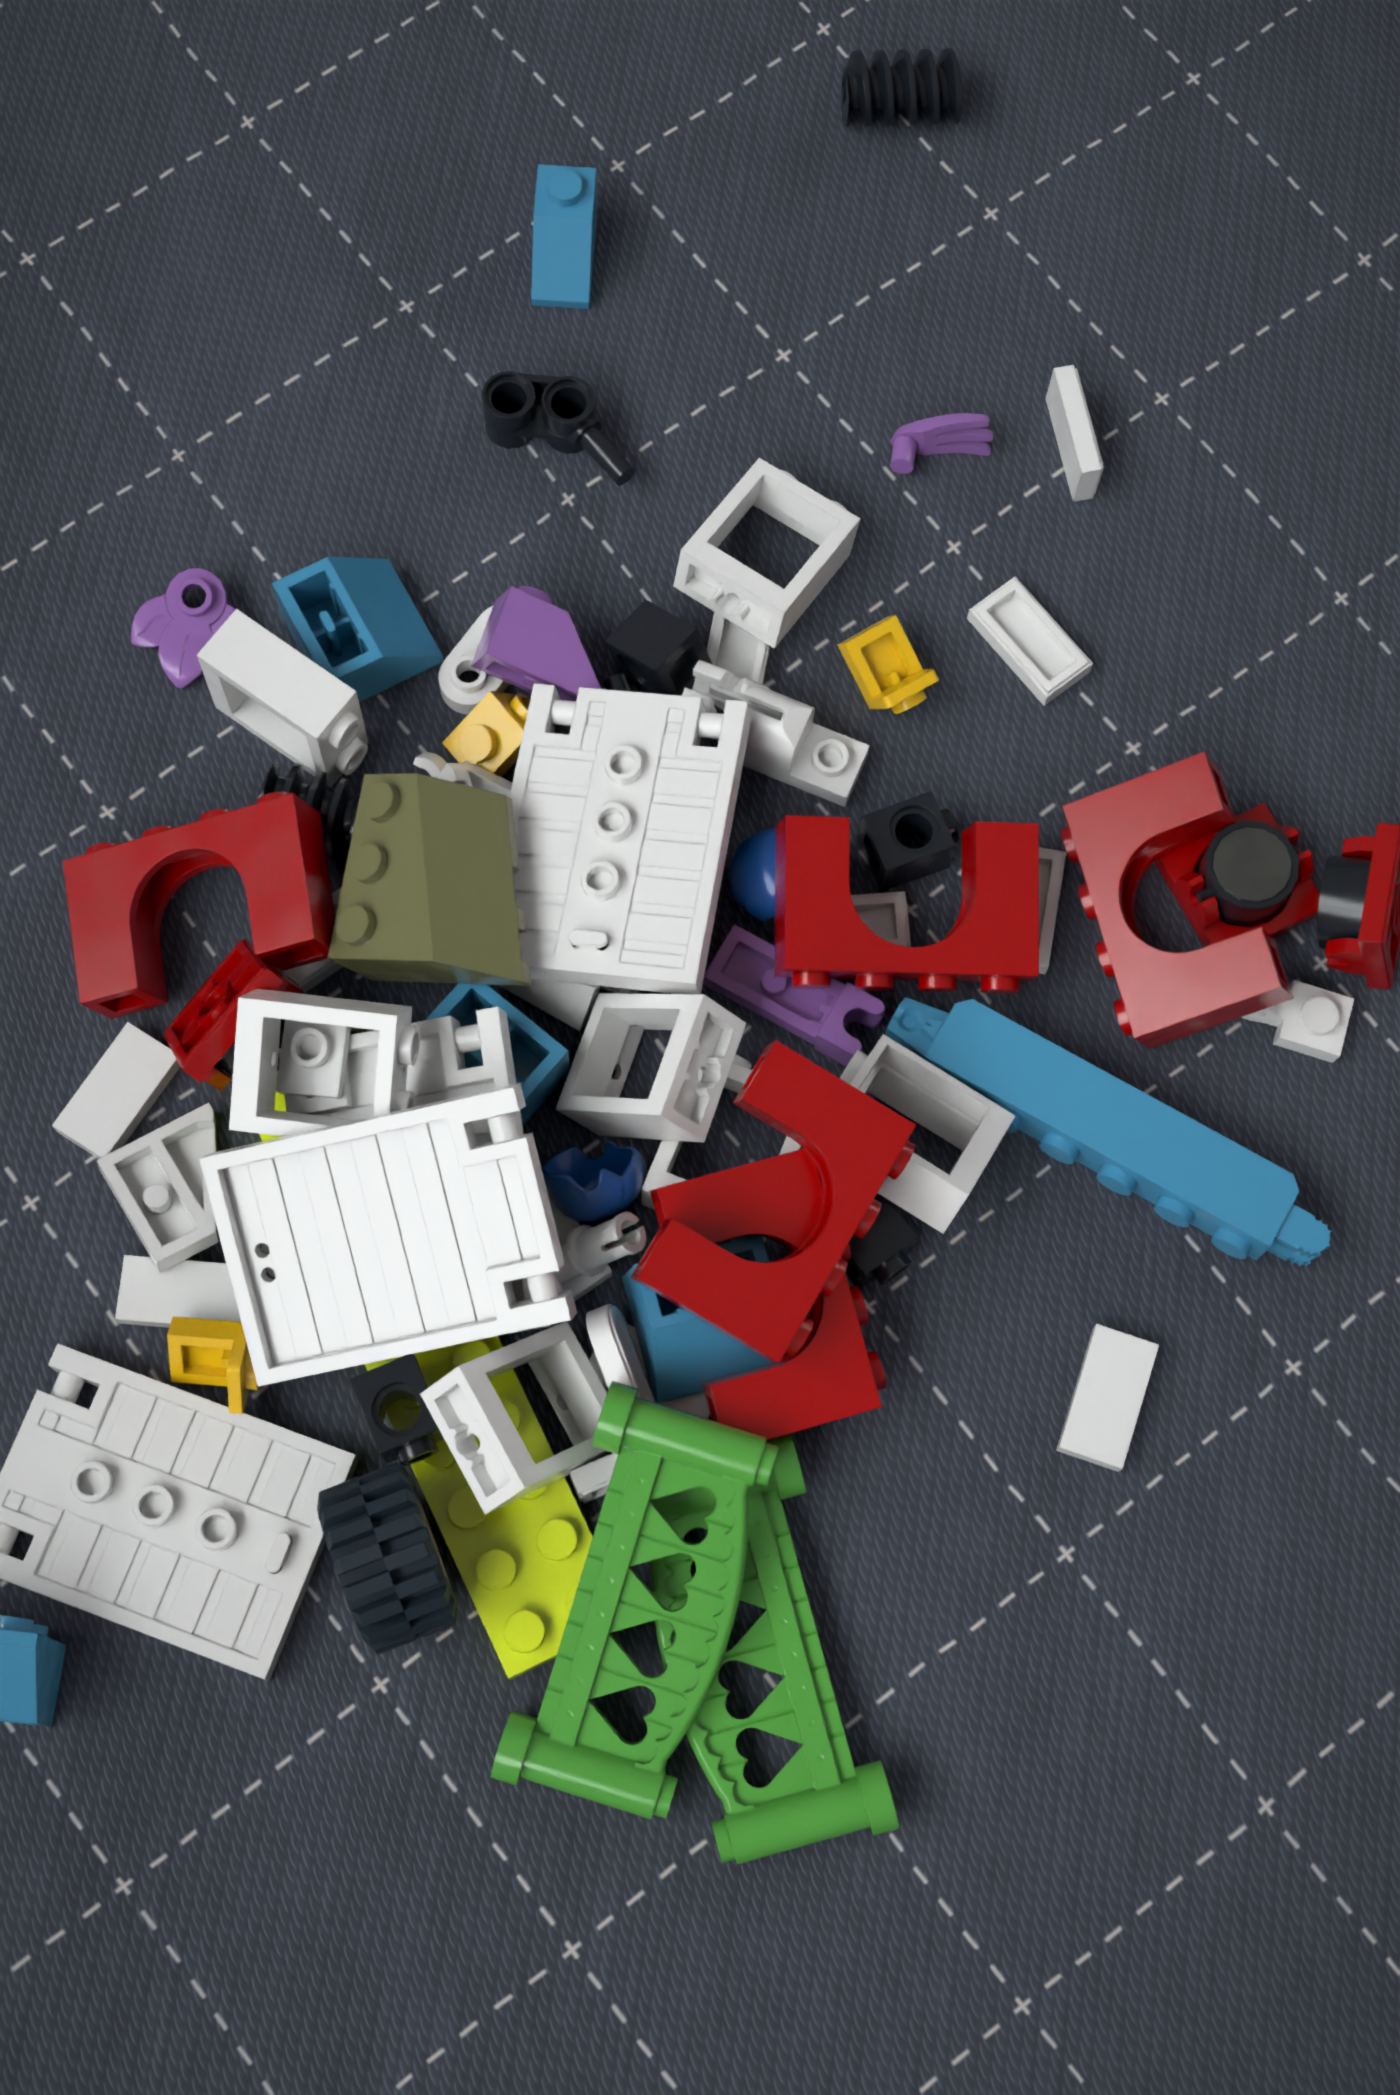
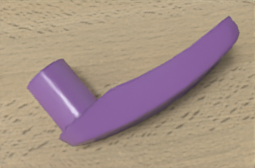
M956 413L930 417L899 427L890 441L893 446L890 468L898 474L912 472L916 454L966 453L983 456L990 455L991 447L985 442L993 441V432L982 428L989 426V417L985 414Z

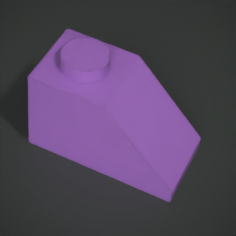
M511 586L495 600L471 667L532 693L534 683L555 685L561 700L576 701L579 687L601 689L569 612L552 605L553 599L551 596L533 587L520 586L517 589Z

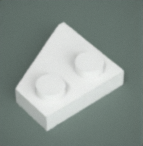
M209 1103L97 1160L100 1172L159 1273L219 1242L218 1230L199 1158L209 1153L217 1152L216 1120L214 1111Z

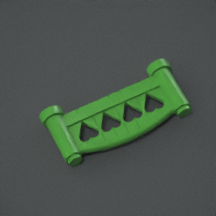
M612 1380L598 1419L592 1447L618 1454L548 1686L538 1718L511 1710L499 1743L490 1778L515 1786L518 1785L520 1778L650 1820L653 1815L666 1819L678 1781L677 1777L665 1774L667 1760L674 1753L695 1719L710 1690L726 1651L739 1605L744 1578L748 1539V1493L750 1487L753 1486V1482L767 1486L778 1446L766 1443L767 1437L638 1398V1388ZM696 1487L710 1489L716 1497V1507L712 1513L704 1517L708 1526V1534L705 1539L695 1544L684 1541L650 1500ZM677 1553H685L691 1556L696 1564V1573L692 1579L684 1583L688 1593V1600L685 1605L675 1610L665 1608L631 1566ZM663 1619L674 1626L676 1639L672 1645L663 1650L668 1660L665 1671L659 1675L650 1676L641 1671L611 1633ZM636 1686H645L654 1693L656 1705L651 1712L643 1716L647 1724L646 1736L640 1741L629 1742L620 1736L591 1699Z
M791 1433L766 1440V1443L778 1446L768 1484L764 1486L753 1482V1486L750 1487L748 1493V1545L739 1601L765 1609L766 1611L731 1650L724 1653L710 1690L686 1732V1737L703 1772L724 1806V1818L712 1821L722 1863L736 1860L738 1865L871 1828L873 1836L900 1829L881 1760L854 1767L781 1502L783 1499L807 1493ZM696 1487L650 1500L683 1540L693 1529L708 1531L704 1517L712 1513L716 1507V1497L706 1487ZM677 1553L652 1560V1593L667 1609H679L688 1600V1593L684 1583L692 1579L691 1566L694 1560L685 1553ZM658 1619L655 1620L661 1661L665 1671L668 1660L663 1650L673 1644L676 1639V1631L670 1622ZM729 1661H739L784 1676L753 1714L746 1719L733 1718L726 1709V1699L730 1691L721 1686L718 1675L720 1668ZM748 1728H755L803 1744L775 1778L762 1788L752 1787L745 1780L744 1767L748 1759L742 1757L736 1747L738 1735Z

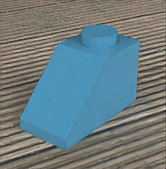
M538 164L533 214L532 306L590 309L598 211L596 168Z

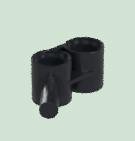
M506 371L491 376L484 384L482 401L485 428L488 437L496 445L508 449L520 448L528 444L533 438H544L552 448L559 452L570 454L585 450L618 486L628 482L634 475L635 468L601 433L602 425L596 418L595 395L590 385L584 380L573 376L558 377ZM505 407H516L521 409L520 411L511 414L499 412L501 409ZM564 412L580 414V416L571 419L561 418L558 415Z

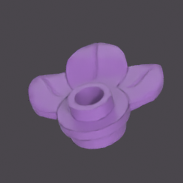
M202 568L186 569L172 578L164 595L146 601L139 608L132 623L131 643L141 648L159 647L158 655L162 669L177 688L184 689L203 673L197 654L236 609L227 604L226 589L215 574ZM193 588L204 589L206 593L205 602L198 608L187 607L185 603L186 594Z

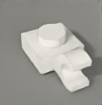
M1293 980L1290 988L1294 999L1241 1017L1277 1027L1273 1045L1333 1063L1341 1055L1354 998Z

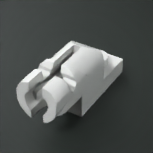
M702 660L697 662L693 669V676H695L693 688L691 690L685 687L682 696L701 697L705 711L709 713H717L715 706L724 712L726 700L748 701L752 719L743 762L744 767L843 807L846 806L868 756L870 745L813 723L815 709L812 706L774 692L768 687L748 678L738 679L730 671Z

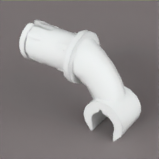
M623 1212L595 1227L581 1225L572 1229L567 1236V1241L561 1245L565 1264L559 1271L553 1272L558 1293L564 1291L562 1285L580 1275L596 1276L604 1272L608 1263L642 1251L646 1244L644 1226L625 1234L622 1233V1229L636 1224L639 1221L638 1217L631 1212Z

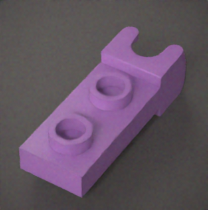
M735 924L705 972L703 979L705 986L803 1040L814 1044L815 1050L846 1067L856 1051H861L862 1045L857 1038L846 1032L844 1026L856 1022L871 1029L877 1028L886 1011L884 1003L878 998L863 990L855 989V986L850 983L845 985L835 979H831V987L826 989L793 988L792 978L775 977V946Z

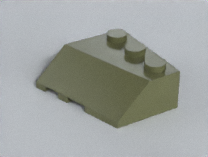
M418 773L364 774L327 959L372 981L531 986L530 967L528 963L522 961L520 933L526 932L524 909L516 904L514 875L519 871L512 799L503 794Z

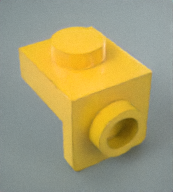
M896 615L887 616L837 644L870 710L891 708L894 714L904 712L923 702L927 698L923 689L939 681L934 669L922 668Z
M489 691L442 744L458 763L468 761L502 777L518 759L530 698L522 693L509 694Z
M172 1316L167 1333L171 1382L225 1386L228 1388L229 1413L243 1414L249 1390L259 1391L261 1386L258 1387L242 1323L239 1321Z

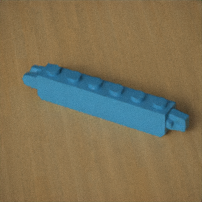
M905 997L892 1016L885 1033L887 1037L1015 1115L1006 1132L1016 1133L1020 1130L1040 1141L1039 1147L1053 1159L1065 1164H1073L1076 1161L1098 1173L1096 1176L1097 1180L1111 1191L1124 1196H1130L1133 1192L1155 1205L1153 1208L1155 1213L1169 1223L1179 1227H1188L1191 1224L1211 1235L1212 1244L1227 1255L1238 1259H1246L1249 1256L1257 1261L1268 1251L1284 1261L1290 1260L1292 1265L1298 1264L1299 1267L1301 1265L1307 1267L1315 1258L1321 1255L1323 1250L1331 1246L1329 1242L1332 1231L1328 1230V1224H1323L1322 1219L1320 1221L1316 1220L1315 1215L1293 1204L1299 1193L1293 1173L976 1000L970 999L955 1003L950 1013Z

